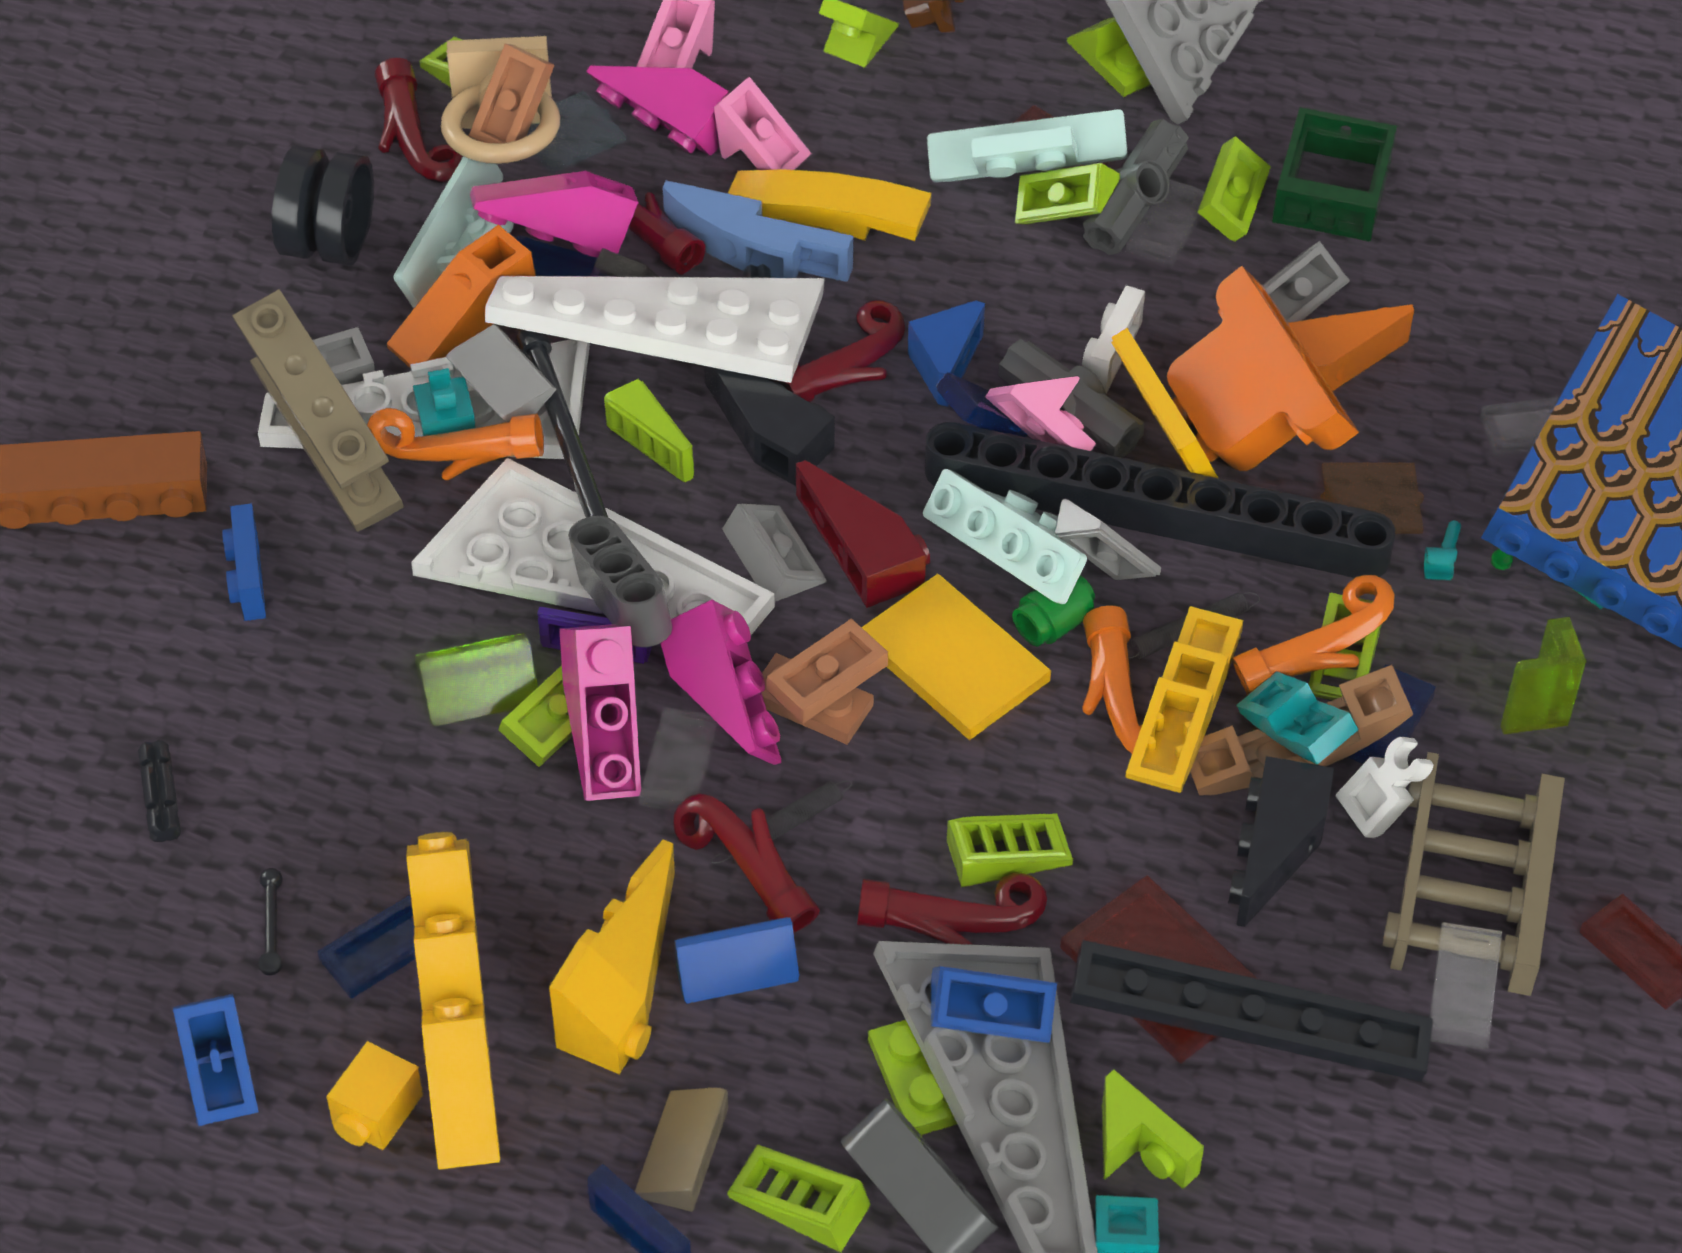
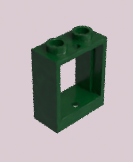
M1300 107L1277 186L1272 222L1371 242L1392 159L1397 126ZM1342 126H1348L1351 129L1345 130L1342 128ZM1304 152L1375 165L1369 192L1297 178Z

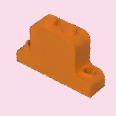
M1243 266L1226 277L1220 283L1216 292V301L1220 308L1218 313L1223 320L1222 323L1174 360L1167 373L1168 384L1176 395L1172 400L1188 426L1192 423L1198 431L1195 437L1208 460L1213 462L1220 457L1233 469L1248 471L1296 435L1306 445L1313 441L1319 447L1326 450L1341 447L1357 435L1359 431L1266 289Z

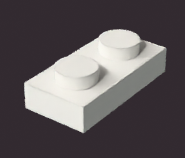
M1127 285L1118 302L1107 305L1100 326V332L1102 333L1099 339L1092 337L1089 340L1082 360V366L1090 369L1101 381L1105 393H1107L1122 364L1119 355L1111 343L1113 341L1111 337L1128 328L1133 338H1135L1142 324L1145 291Z

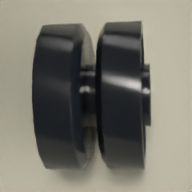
M296 145L291 147L286 153L279 170L272 206V235L274 246L280 255L310 258L317 250L324 262L343 265H354L369 232L374 203L373 167L368 156L337 152L329 160L324 149Z

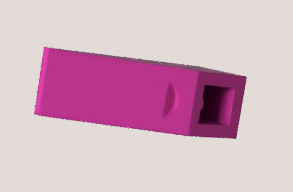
M590 66L586 72L600 85L595 91L600 97L618 109L624 102L635 109L631 115L653 131H656L659 125L670 130L671 132L667 136L668 139L687 153L692 154L697 147L711 156L720 147L714 106L730 92L694 69Z
M587 171L473 186L469 193L473 209L478 210V215L484 220L497 225H506L507 221L525 226L527 233L545 241H554L555 237L573 243V247L576 250L592 257H601L602 253L617 257L638 205L633 187Z
M710 600L672 618V632L666 640L660 643L669 676L748 754L773 765L781 763V757L776 744L780 740V732L774 718L767 712L762 692L765 690V681L760 669L752 661L747 642L750 641L751 634L744 617L738 611Z
M611 624L559 628L563 687L584 800L642 796L631 626Z

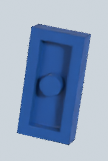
M252 503L230 506L232 528L222 529L226 561H235L236 570L226 571L230 603L241 602L244 621L266 618L259 540Z

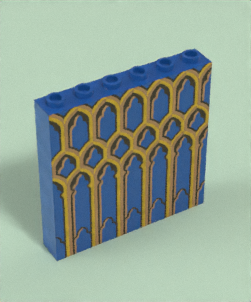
M1617 294L1481 538L1498 547L1502 552L1524 561L1544 572L1551 579L1562 582L1593 599L1600 606L1613 610L1642 626L1649 633L1662 637L1682 648V328Z

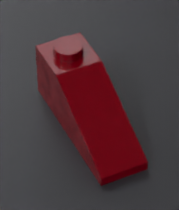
M806 460L796 463V496L866 608L913 591L925 583L926 565L930 564L928 547L920 534H912L900 515Z

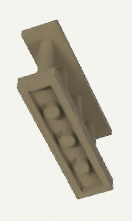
M276 290L232 315L235 323L257 356L250 360L253 370L356 532L404 508L400 496L381 468V466L389 462L387 455L281 290Z
M1428 752L1426 760H1431L1434 764L1431 773L1422 781H1411L1408 792L1414 799L1409 807H1415L1416 814L1399 914L1388 912L1382 946L1393 948L1390 969L1402 971L1408 945L1500 963L1499 969L1510 971L1507 992L1531 996L1540 966L1565 778L1542 774L1536 796L1525 794L1524 799L1436 783L1435 776L1439 754ZM1435 805L1519 821L1520 828L1530 829L1529 840H1519L1518 845L1430 829L1427 828L1430 807ZM1423 851L1513 868V874L1523 876L1522 888L1512 887L1511 892L1420 875ZM1416 898L1507 915L1506 921L1517 923L1515 936L1505 935L1504 940L1414 923L1412 918Z

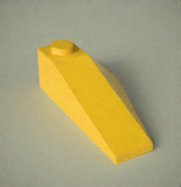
M663 839L632 875L627 887L625 902L614 898L604 909L603 919L605 921L600 932L597 933L589 929L585 931L549 987L556 1048L619 1075L630 1057L637 1060L642 1056L651 1036V1026L648 1025L675 875L673 843Z

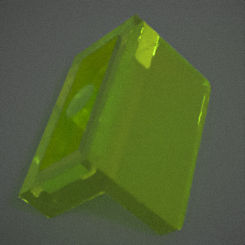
M1570 617L1549 619L1538 658L1521 660L1516 663L1500 725L1503 735L1568 726L1586 663Z
M524 633L415 655L419 677L423 682L430 721L434 726L514 710L538 688L529 638Z

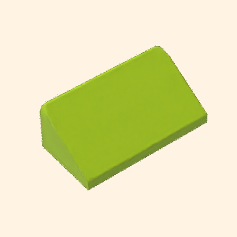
M1102 163L1021 175L1015 223L1032 224L1099 214L1116 188L1120 179V173Z

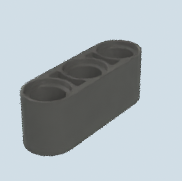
M591 516L576 522L570 528L568 537L577 575L584 589L612 624L631 626L632 646L650 647L666 640L672 632V622L663 582L659 575L612 519L604 516Z
M884 1099L840 1140L847 1152L933 1253H972L998 1228L992 1217L906 1117L887 1099Z

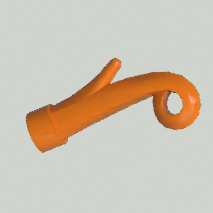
M395 408L378 410L370 417L367 426L385 454L398 459L412 461H453L442 472L441 477L444 480H450L465 470L499 458L515 456L517 459L539 457L544 454V434L538 414L513 416L509 422L415 437V427L412 419L405 412ZM394 426L400 430L401 434L395 436L388 432L385 427Z
M1376 575L1355 577L1346 585L1342 596L1345 607L1352 615L1259 651L1255 647L1232 657L1234 669L1247 695L1270 678L1276 671L1293 677L1323 669L1354 668L1358 666L1359 658L1356 655L1338 652L1372 633L1387 620L1394 608L1395 594L1391 585L1385 579ZM1364 594H1372L1375 596V599L1372 603L1360 601L1359 597Z
M1101 606L1088 612L1083 619L1087 644L1091 648L1092 666L1089 688L1082 709L1088 716L1093 714L1103 697L1107 713L1117 737L1132 754L1142 724L1138 725L1132 694L1127 643L1131 638L1129 624L1124 609L1118 606Z

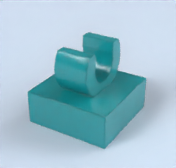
M449 368L428 372L429 383L413 385L414 399L423 436L476 428L475 415L466 379L463 376L451 378Z

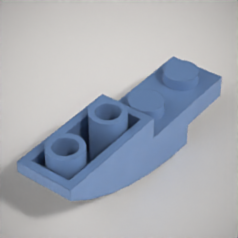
M667 180L663 185L664 214L677 228H684L701 239L706 246L705 252L743 271L750 264L754 266L764 264L771 270V278H796L798 272L848 282L853 269L852 235L762 216V201Z

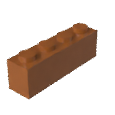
M201 431L0 445V526L19 529L27 524L47 522L74 525L82 520L104 518L129 521L136 516L160 514L170 517H183L190 512L206 511L207 460Z

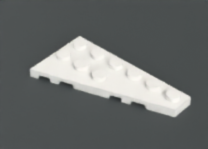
M500 276L486 303L485 322L791 383L823 296L825 278Z

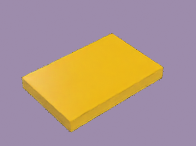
M1128 328L1111 337L1113 347L1187 470L1191 473L1218 478L1199 442Z
M938 573L862 627L888 651V666L886 667L969 740L1047 684L1051 678V670Z

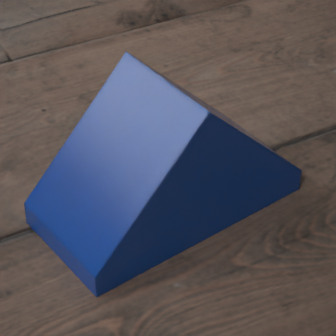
M975 300L909 321L908 355L936 402L940 405L948 407L983 337L985 303Z
M229 994L173 1007L198 1126L257 1113L258 1107L234 995Z

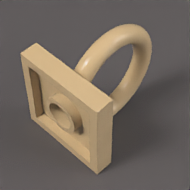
M546 36L447 41V59L452 100L443 112L441 130L446 142L453 150L474 161L503 164L529 158L542 151L552 142L559 130L560 113L555 101L552 99L550 78L531 123V126L538 127L528 136L513 142L494 144L477 141L467 136L462 128H472L504 45H515L549 62Z

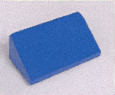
M786 917L675 940L676 971L686 1004L797 982L799 980L791 918Z
M944 966L933 967L931 978V1027L1050 1043L1057 983Z

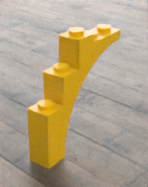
M451 832L425 834L417 838V845L407 846L406 858L415 927L414 946L422 1006V1034L438 1170L500 1162V1149L480 970L469 841L467 839L456 840V835H453Z

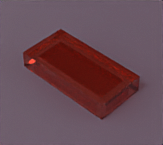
M1623 893L1582 924L1579 933L1665 1010L1682 997V946Z

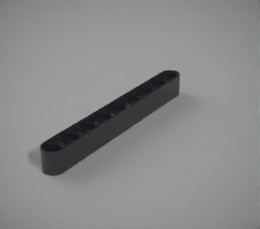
M944 422L937 424L926 435L925 476L933 486L936 485L942 471L949 469L984 491L1003 497L1007 496L1009 490L1025 495L1037 502L1038 506L1036 509L1059 514L1062 500L1067 499L1106 525L1352 578L1362 575L1381 577L1386 573L1390 565L1395 540V526L1388 517L1375 511L960 423Z

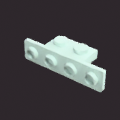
M1120 109L932 133L927 137L930 177L933 182H950L982 177L1002 178L1015 173L1038 170L1053 171L1069 166L1124 160L1128 157L1125 118L1123 111Z
M463 156L394 274V280L413 308L416 307L459 251L497 226V224L486 221L478 215V210L473 209L469 194L473 186L502 182L503 173L497 164L482 163ZM507 221L506 225L500 226L510 234L514 223Z
M949 469L942 471L923 510L925 518L1053 602L1059 604L1067 602L1087 561V556L1055 534L1058 516L1048 512H1043L1041 516L1035 512L1038 503L1027 496L1009 490L1006 497L984 491Z

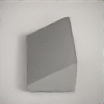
M1318 241L1262 286L1266 289L1287 322H1296L1306 318L1350 282V280L1322 243Z
M495 324L455 347L446 355V358L491 408L507 422L513 416L536 414L557 390L502 329Z
M1067 499L1062 500L1055 534L1060 539L1084 553L1089 561L1115 580L1160 575L1161 567L1109 526Z
M737 504L722 530L754 582L773 592L775 602L827 581L780 506Z

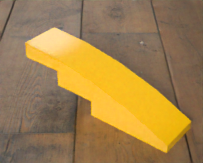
M787 169L738 171L728 191V194L762 201V216L815 228L821 227L838 233L852 235L861 240H866L870 228L915 241L929 210L932 196L930 192L882 180L832 172Z
M1192 606L1189 607L1178 642L1174 641L1163 676L1158 678L1126 770V778L1181 793L1232 663V657H1234L1242 634L1243 620Z

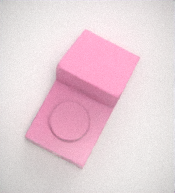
M663 0L636 67L692 68L698 52L711 56L715 2L713 0Z
M750 77L741 82L714 106L720 151L724 159H727L741 149L758 170H794L812 154Z
M1078 376L991 388L985 396L1032 439L1092 451L1096 445V442L1082 431L1084 426L1078 418L1066 411L1059 410L1080 379Z

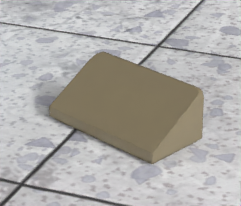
M715 1087L670 1091L634 1192L635 1198L693 1212L728 1111L727 1089Z

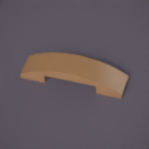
M1392 665L1339 685L1342 697L1326 704L1349 712L1359 730L1318 765L1328 766L1360 751L1390 733L1413 715L1411 706ZM1232 725L1204 736L1190 773L1199 796L1217 795L1249 788L1251 776L1262 778L1266 756L1309 764L1314 763L1283 747L1260 729L1237 736Z

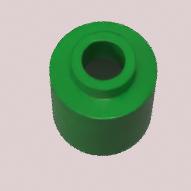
M1081 575L1065 604L1053 602L1034 589L1020 599L1019 607L1013 611L1012 617L1015 627L1020 635L1035 647H1039L1045 642L1053 644L1083 623L1084 616L1094 609V591L1089 582Z

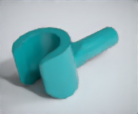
M1453 520L1449 522L1441 548L1426 547L1424 554V579L1451 580L1453 578L1454 562L1458 553L1456 543L1461 530V524L1458 521Z

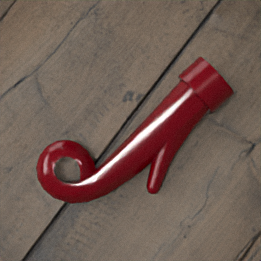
M391 58L383 61L375 70V79L385 107L383 133L378 146L380 152H389L396 136L405 157L417 173L430 180L448 182L463 156L453 150L448 144H441L427 153L415 95L418 84L412 64L403 58Z
M647 192L644 198L646 208L640 204L637 205L628 229L658 252L663 263L678 274L683 275L702 262L706 251L705 243L688 230L677 228L661 210L655 195L652 192Z
M883 300L866 302L858 309L856 318L862 330L869 336L804 365H797L791 383L775 381L782 384L786 390L808 402H812L816 395L852 383L884 380L887 377L886 369L883 367L867 366L893 349L902 339L906 329L902 313L898 307L890 302ZM874 318H881L887 323L877 322Z
M699 793L689 796L678 805L673 819L675 834L682 844L694 850L702 849L711 841L714 833H716L767 907L766 916L770 921L786 917L791 918L793 933H796L816 919L820 908L804 887L797 886L788 873L774 845L764 810L761 808L752 810L753 833L729 807L713 796ZM697 814L699 815L698 831L694 827V820Z
M1011 873L998 882L995 890L997 906L964 902L889 887L890 882L863 879L857 925L884 929L885 924L905 928L935 938L946 944L972 945L970 941L958 932L990 933L1023 929L1035 923L1045 911L1047 895L1041 882L1025 873ZM1015 891L1023 892L1028 896L1029 900L1018 906L1012 901L1010 894Z

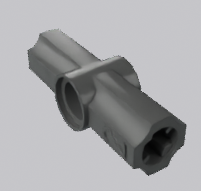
M1164 119L1153 121L1123 166L1115 169V171L1120 173V179L1102 212L1089 215L1083 224L1085 228L1083 238L1092 248L1104 251L1108 255L1120 253L1150 206L1162 203L1167 198L1170 185L1169 178L1188 150L1187 140L1189 137L1179 125H1173Z
M1019 339L1008 348L1005 357L999 363L998 376L1010 385L1078 376L1080 378L1078 383L1059 410L1066 411L1078 418L1084 426L1082 431L1096 442V447L1107 455L1124 458L1135 449L1138 441L1144 435L1145 423L1107 397L1101 381L1090 369L1084 366H1076L1069 370L1030 341L1025 342L1022 339Z

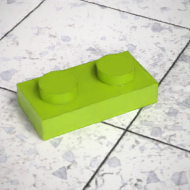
M1236 136L1224 143L1198 213L1228 239L1237 241L1248 232L1271 166Z
M562 665L501 721L498 729L538 767L546 762L573 736L563 687Z
M903 1020L869 1030V1044L895 1107L906 1117L920 1135L956 1125L957 1122L907 1021Z

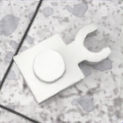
M1398 737L1393 740L1386 750L1385 759L1369 757L1335 795L1364 837L1375 838L1382 835L1414 801L1406 789L1411 781H1422L1431 773L1434 766L1431 760L1416 758L1410 766L1408 765V755L1418 744L1414 738Z

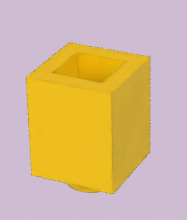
M367 1041L326 1096L332 1125L336 1133L345 1141L355 1146H363L367 1142L384 1150L423 1096L419 1068Z

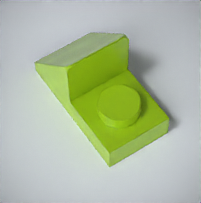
M823 0L818 13L834 20L823 51L864 68L899 26V23L840 0Z
M1114 17L1067 37V42L1123 97L1151 84Z
M1112 1070L1105 1077L1102 1100L1103 1179H1107L1133 1154L1139 1151L1144 1165L1153 1175L1163 1180L1169 1177L1184 1189L1200 1174L1204 1146L1118 1072Z

